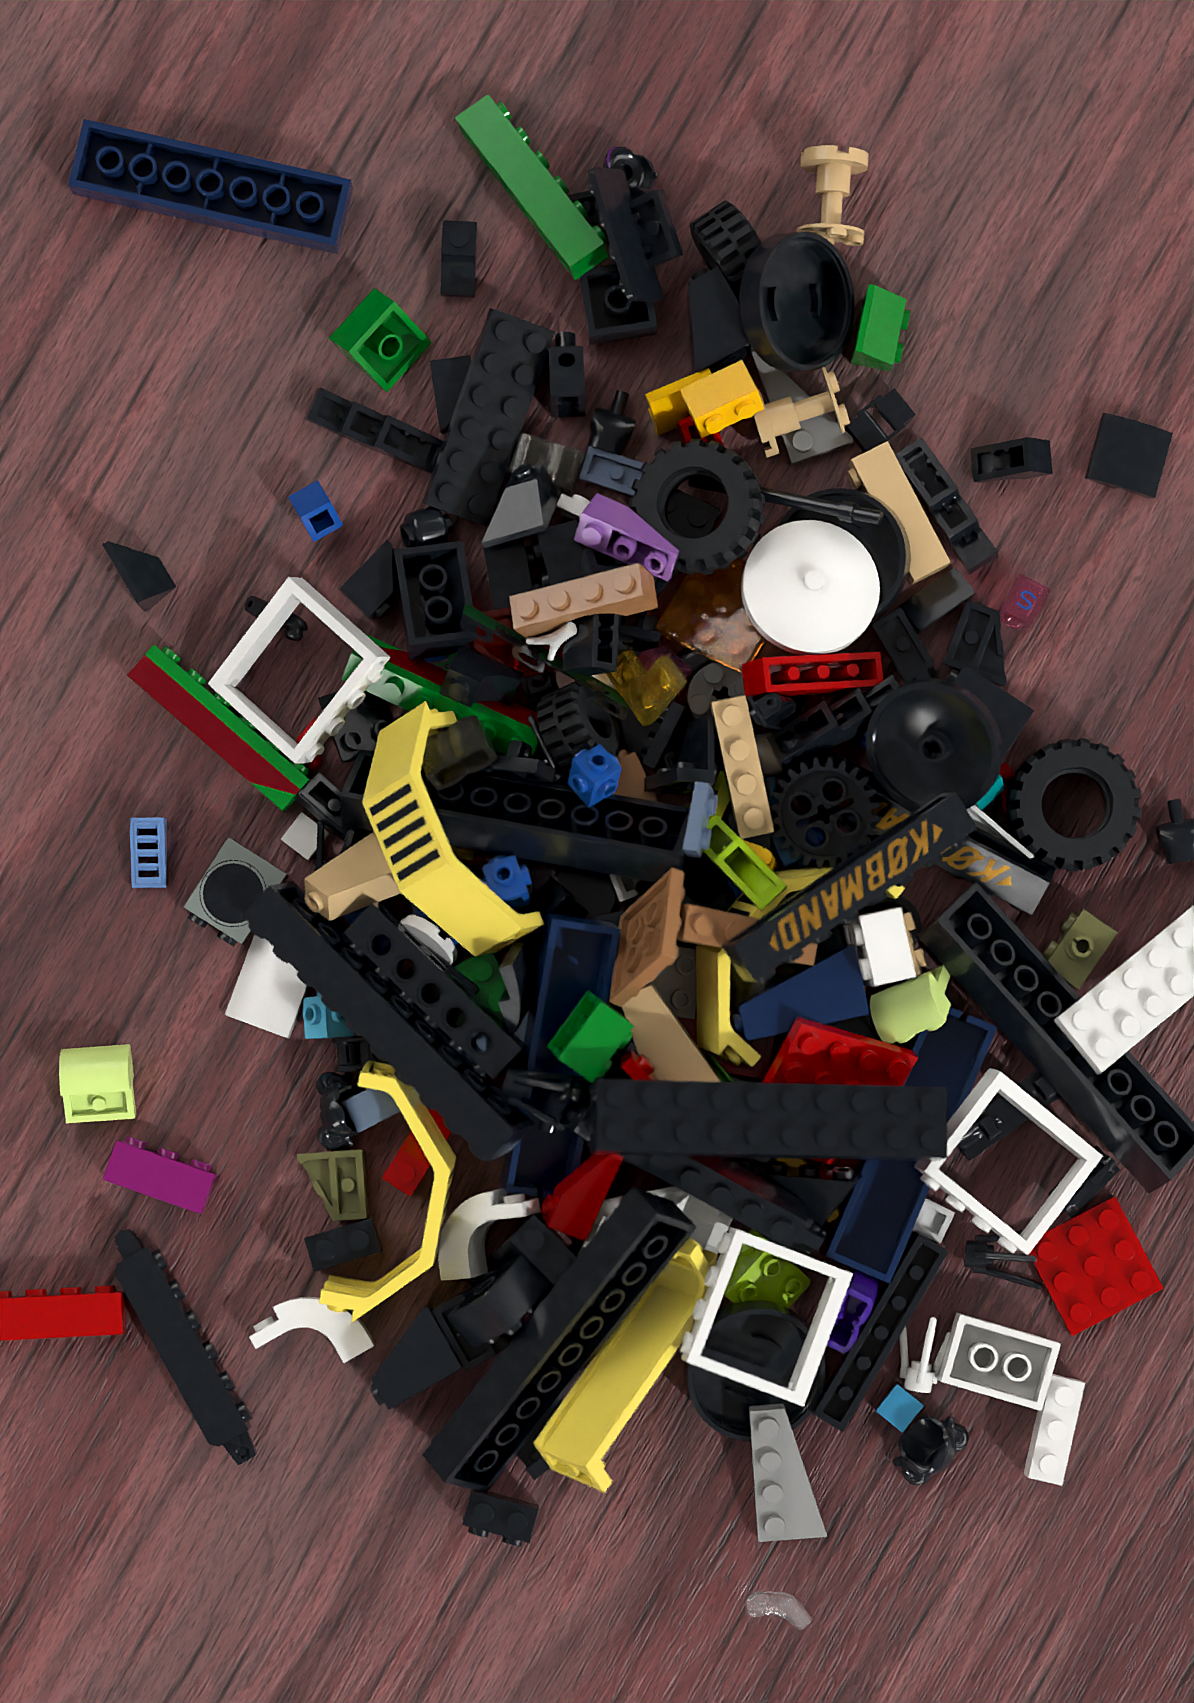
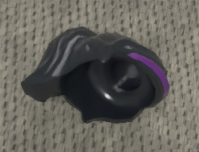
M612 147L603 161V168L621 169L624 172L632 199L654 191L653 188L658 178V173L646 156L635 155L626 147Z

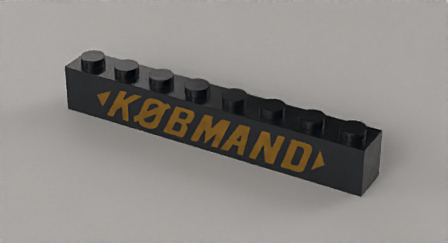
M827 749L800 759L796 771L801 772L800 762L803 760L807 762L810 768L813 767L814 758L817 756L821 760L822 765H826L828 758L833 756L834 766L837 767L846 758ZM846 759V770L849 772L856 766H859ZM859 766V772L856 777L861 779L869 776L870 779L865 785L866 789L877 788V792L870 798L871 801H881V806L873 809V813L881 815L882 819L878 822H872L871 825L879 830L877 835L881 836L913 814L914 811L907 809L892 799L880 786L873 772ZM830 781L825 784V792L829 797L840 798L843 795V788L838 782ZM799 795V797L809 800L808 797L804 795ZM849 798L826 810L832 814L835 810L853 804L854 801L852 798ZM843 813L840 815L857 825V819L853 814ZM979 827L968 834L969 840L955 849L949 847L940 853L942 859L935 863V865L947 870L952 877L964 879L972 884L977 882L988 895H995L1008 902L1012 908L1018 911H1025L1031 915L1034 913L1056 870V867L1050 866L1036 857L1028 858L1013 845Z
M956 792L942 793L723 943L722 947L743 981L762 983L776 973L774 968L785 962L788 964L800 958L804 954L802 949L812 942L813 944H818L830 937L832 934L830 930L839 923L841 925L848 924L860 915L858 910L867 904L869 906L875 905L885 899L888 889L894 885L900 887L911 881L915 877L914 871L922 866L924 868L930 867L942 859L940 853L949 847L955 849L969 840L968 834L977 829V826Z

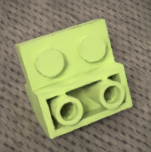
M944 965L871 996L870 1010L872 1020L883 1042L890 1044L895 1042L904 1043L924 1030L934 1031L945 1023L951 1003L944 994L950 978Z
M130 1044L61 1049L59 1082L60 1094L63 1096L66 1123L135 1118L134 1073Z

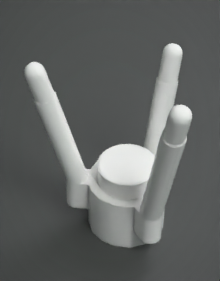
M931 1317L929 1321L921 1361H912L911 1367L908 1360L906 1326L899 1336L901 1357L899 1377L905 1379V1389L931 1393L932 1383L937 1384L950 1332L946 1334L932 1367V1364L928 1362L937 1321L935 1317Z

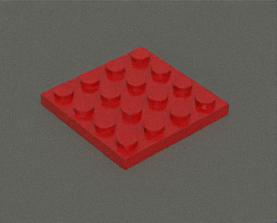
M797 1017L762 1083L903 1086L918 1056L913 1050ZM811 1159L837 1167H850L855 1172L862 1161Z

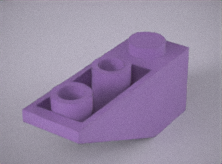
M598 493L582 512L574 541L629 565L640 563L652 575L667 582L671 578L679 550L628 506Z

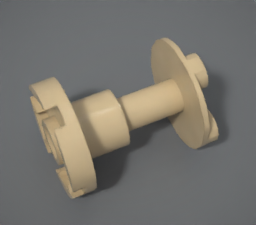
M821 145L805 148L804 153L801 152L800 167L806 171L817 173L816 195L822 197L821 223L800 226L797 228V232L816 233L826 238L833 245L834 242H843V244L849 246L863 245L864 231L854 226L842 225L841 218L842 199L850 195L851 175L863 173L868 169L869 154L866 151L849 147V153L838 151V146Z
M825 367L821 368L827 387L826 392L792 402L791 396L764 404L760 389L757 388L764 409L755 413L753 417L762 444L769 442L770 445L764 448L766 457L780 454L775 437L801 429L799 422L834 411L841 433H845L844 426L850 424L845 405H838L834 393L840 391L834 371L827 373Z

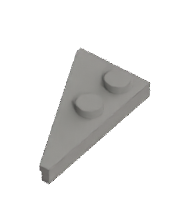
M755 351L751 352V357L768 403L791 396L792 402L810 397L783 371L769 366ZM828 413L799 422L801 429L780 435L791 465L845 447L854 442L852 436L846 430L845 433H841L838 423Z

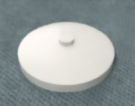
M793 521L771 530L751 551L744 566L741 579L743 605L754 627L765 639L775 646L798 655L830 654L849 646L866 630L876 612L879 601L880 585L878 572L866 548L846 530L823 521Z

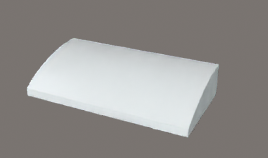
M254 934L225 1015L290 1039L308 986L297 977L298 971L290 963L281 961L273 953L272 949L274 947L265 938L261 939Z

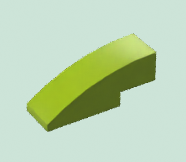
M716 814L708 822L707 828L711 829V840L708 850L703 849V853L752 903L763 911L787 886Z

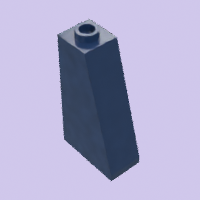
M844 945L814 961V966L807 965L736 1004L737 1013L732 1014L735 1032L737 1034L742 1033V1038L749 1041L789 1032L797 1017L826 1024L868 1015L869 1009L855 945Z

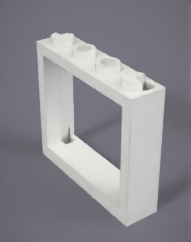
M288 577L208 684L295 764L310 763L317 755L323 753V744L326 740L341 730L345 723L343 718L350 709L353 710L361 704L365 698L364 691L370 683L376 682L382 676L381 671L384 669V665L390 659V656L303 578ZM302 602L364 659L297 744L240 692L236 686L298 604Z
M989 1068L947 1123V1157L998 1092L1078 1159L1020 1235L939 1170L946 1159L918 1161L914 1167L923 1174L920 1179L934 1191L941 1188L948 1194L945 1200L960 1212L966 1209L973 1214L974 1217L971 1221L986 1233L992 1230L1000 1236L997 1241L998 1244L1012 1254L1017 1250L1028 1255L1103 1155L1001 1071Z
M730 1227L729 1232H724L721 1242L718 1243L717 1252L720 1253L717 1264L716 1266H710L705 1277L704 1285L708 1286L703 1299L699 1298L694 1306L692 1318L696 1320L691 1333L686 1332L682 1338L683 1344L680 1352H683L681 1359L804 1406L853 1274ZM742 1243L829 1276L788 1388L701 1356Z

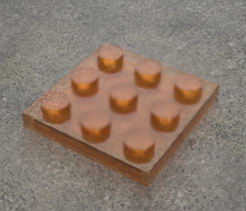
M736 558L731 562L732 567L726 570L721 568L715 569L714 574L703 575L701 572H695L694 575L687 574L657 623L655 630L661 632V636L742 673L741 664L753 661L766 639L754 627L745 611L741 595V579L746 561Z

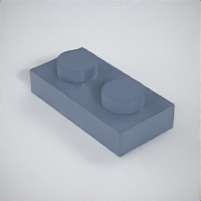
M589 446L579 480L634 498L635 491L631 487L634 479L640 480L643 474L640 468L644 463Z
M695 781L683 843V851L687 857L701 859L703 849L708 850L710 845L711 829H708L707 826L709 816H714L716 813L718 796L714 795V791L709 783Z

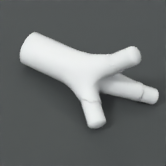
M568 622L550 634L540 637H527L526 643L549 645L550 649L547 659L553 661L560 645L577 633V627L573 622Z

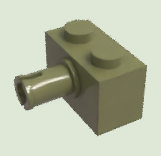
M1084 909L1080 910L1077 915L1073 912L1068 915L1060 927L1064 931L1062 937L1057 943L1052 940L1042 953L1045 959L1073 990L1080 989L1118 933Z

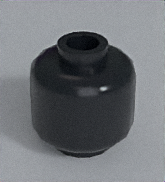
M431 506L407 513L403 524H400V535L406 548L448 543L449 533L453 532V525L447 513L442 514L439 509Z

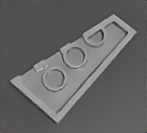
M784 1404L749 1406L758 1542L827 1537L826 1529Z

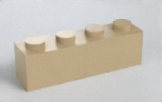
M888 441L851 459L849 463L850 470L847 471V475L855 489L861 488L862 492L871 494L887 504L896 513L905 528L911 552L910 570L907 578L910 585L946 568L950 564V560Z
M746 695L711 701L710 707L717 731V740L737 835L743 839L774 832Z

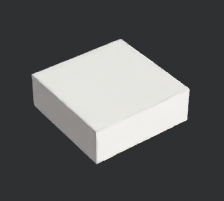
M301 812L281 840L309 861L317 850V823ZM324 830V840L329 835L326 830Z
M925 1199L913 1231L941 1244L955 1212Z

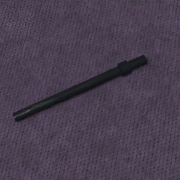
M697 476L689 479L690 487L727 494L724 487L713 478ZM760 487L761 493L765 496V502L837 516L840 521L855 523L857 520L880 525L883 520L882 511L859 507V504L856 502L843 500L841 503Z

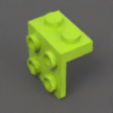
M751 1229L748 1233L768 1241L765 1237H763L759 1232L755 1231L754 1229ZM742 1243L724 1295L733 1303L763 1300L789 1308L808 1288L810 1279L790 1261Z

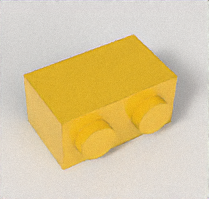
M743 360L679 389L701 438L720 432L723 428L742 419L750 418L755 413L764 409L758 390Z

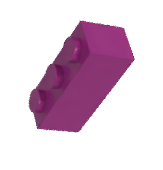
M127 1136L125 1141L116 1140L102 1180L199 1214L204 1213L217 1177V1173L210 1171L212 1165L196 1159H192L191 1164L177 1160L179 1153L162 1147L159 1148L158 1153L145 1149L147 1142Z

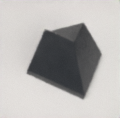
M110 541L102 544L136 603L144 612L151 609L176 588L175 583L159 557Z

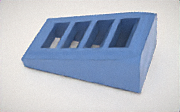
M130 818L132 888H167V819ZM139 829H157V835H140ZM140 843H158V849H140ZM140 857H158V863H140ZM159 870V877H140V871Z

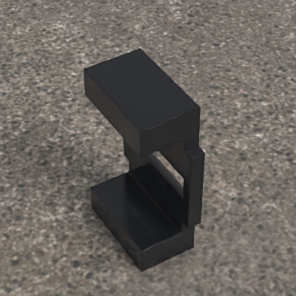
M894 388L883 397L879 395L857 412L856 415L858 417L846 425L845 430L865 453L875 448L878 444L881 445L893 438L906 427L904 424L911 421L916 414ZM871 406H875L894 430L889 436L885 434L867 411Z

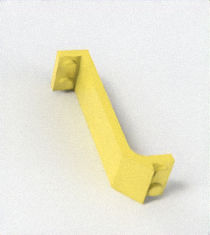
M688 1238L591 1360L533 1443L552 1470L605 1493L612 1480L605 1472V1464L601 1459L683 1342L684 1334L692 1329L696 1320L692 1318V1312L699 1298L703 1299L708 1288V1286L704 1285L705 1277L710 1266H716L717 1253L703 1249L698 1242Z

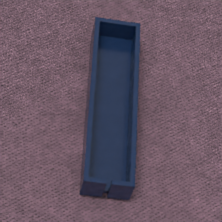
M552 913L545 914L524 1043L528 1048L521 1054L519 1069L582 1076L559 1060L547 1045L587 990L608 1004L620 935V928L613 922ZM532 1087L529 1099L522 1097L521 1100L543 1112L547 1098L552 1090ZM524 1111L536 1124L508 1154L504 1155L500 1184L505 1192L536 1196L538 1190L543 1197H546L548 1194L552 1195L556 1185L580 1166L584 1140L566 1127L563 1131L556 1129L555 1133L538 1129L540 1119Z
M952 1007L949 1009L945 1023L940 1028L934 1031L924 1030L915 1035L910 1050L916 1053L918 1059L903 1085L947 1087V1123L970 1094L997 1030V1026L971 1015H965L963 1021L957 1020L962 1012ZM863 1160L857 1172L862 1175V1178L848 1194L823 1255L890 1283L930 1189L920 1179L923 1174L914 1167L918 1161Z

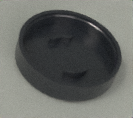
M783 233L767 238L759 244L750 256L745 266L740 286L741 319L752 348L769 366L785 372L818 370L835 360L849 338L855 308L852 279L843 257L831 242L816 233Z
M832 488L808 495V497L841 503L843 500L856 502L859 504V507L883 512L882 523L876 525L857 520L855 523L840 521L837 516L792 507L778 525L779 527L783 524L800 520L823 521L846 530L859 540L872 557L878 572L880 593L878 606L873 618L879 616L898 598L904 588L910 570V544L901 520L883 501L859 490Z
M763 1300L737 1302L716 1312L701 1356L788 1388L810 1327L798 1314L783 1305ZM822 1355L804 1406L684 1361V1378L696 1411L711 1428L727 1437L751 1442L749 1406L784 1404L792 1430L808 1418L822 1395L825 1383V1361Z

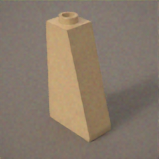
M374 831L304 879L305 902L313 912L320 913L329 921L367 907L371 903L380 902L401 893Z
M653 983L645 985L636 997H632L622 1006L626 1019L634 1025L631 1032L633 1033L632 1038L638 1055L643 1054L655 1067V1071L652 1073L659 1081L723 1082Z

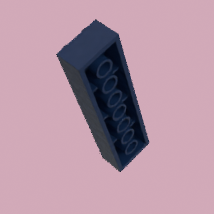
M86 119L83 120L68 183L74 195L338 254L353 192L351 179Z

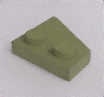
M365 1149L297 1154L300 1165H303L312 1180V1186L317 1194L322 1197L325 1202V1208L333 1221L370 1218Z

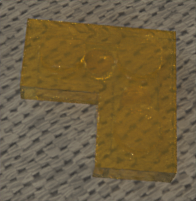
M632 650L622 652L617 658V672L605 673L643 727L653 724L687 683L668 655L659 657L651 668L646 671Z

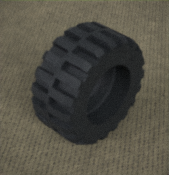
M690 439V443L685 444L681 440L671 443V449L665 451L661 448L655 452L654 456L656 459L651 464L645 461L640 470L643 474L640 480L634 479L631 487L635 494L634 498H629V508L679 550L673 570L677 569L684 574L694 575L695 572H701L703 575L714 574V570L718 568L726 570L733 566L731 562L736 558L742 560L748 554L746 551L751 543L755 545L760 537L757 531L759 526H764L765 515L762 513V507L766 506L765 496L760 490V481L751 470V467L730 448H725L721 443L712 440L707 443L702 439ZM697 476H707L715 479L724 487L728 496L727 514L721 525L709 535L696 539L686 538L678 534L668 521L667 507L669 499L675 489L684 481Z
M1063 739L1040 748L1020 765L1007 791L1009 797L1008 802H1006V813H1009L1010 822L1008 825L1011 833H1015L1018 842L1031 852L1034 857L1050 866L1056 867V870L1062 869L1067 870V872H1077L1097 867L1111 860L1127 846V842L1134 836L1137 830V820L1141 818L1142 808L1139 807V799L1142 797L1140 787L1136 788L1133 780L1136 778L1133 770L1126 768L1123 764L1125 760L1118 753L1114 755L1108 751V746L1102 743H1090L1089 739ZM1068 773L1085 775L1092 779L1103 793L1105 799L1104 817L1099 826L1086 836L1073 838L1060 835L1044 819L1041 807L1043 793L1048 784L1060 775Z

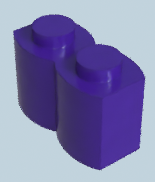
M859 1270L852 1272V1278L827 1342V1346L842 1353L848 1352L855 1344L862 1324L868 1319L879 1289V1280Z

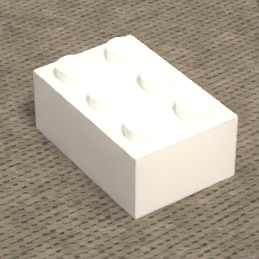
M889 908L861 914L848 923L849 925L844 926L847 945L852 944L856 947L863 985L877 986L916 977L901 908Z
M956 1312L937 1379L947 1384L1042 1411L1061 1344L1047 1338Z

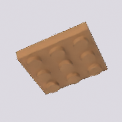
M671 868L620 916V935L613 968L610 1003L622 1007L629 999L636 997L649 981H654L661 970L675 961L678 954L676 937L682 922V918L679 916L680 904L685 895V888H683L684 872Z

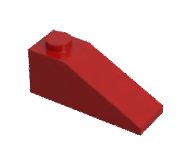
M427 1108L447 1141L452 1132L444 1125V1118L436 1110ZM412 1131L381 1178L410 1197L414 1194L431 1167L428 1158Z
M593 1154L556 1185L553 1194L546 1196L541 1209L542 1218L547 1227L586 1242L623 1158L619 1155Z

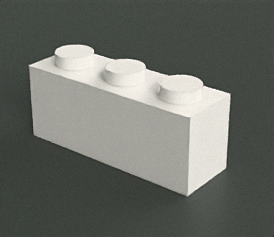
M1052 1374L1042 1411L1038 1410L1023 1473L1028 1478L1063 1485L1085 1383L1081 1380Z

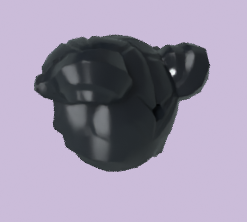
M325 1072L316 1081L315 1087L321 1095L320 1119L323 1124L317 1131V1138L319 1143L328 1150L335 1151L345 1145L351 1148L355 1144L353 1136L360 1134L357 1133L342 1104L347 1099L365 1091L363 1087L351 1083V1072H346L344 1076L335 1072Z
M923 1417L900 1436L898 1446L901 1456L893 1460L894 1466H901L903 1477L910 1484L920 1485L927 1483L931 1479V1475L940 1473L952 1463L955 1453H959L967 1447L969 1440L968 1432L965 1426L954 1422V1417H947L944 1422L932 1417Z

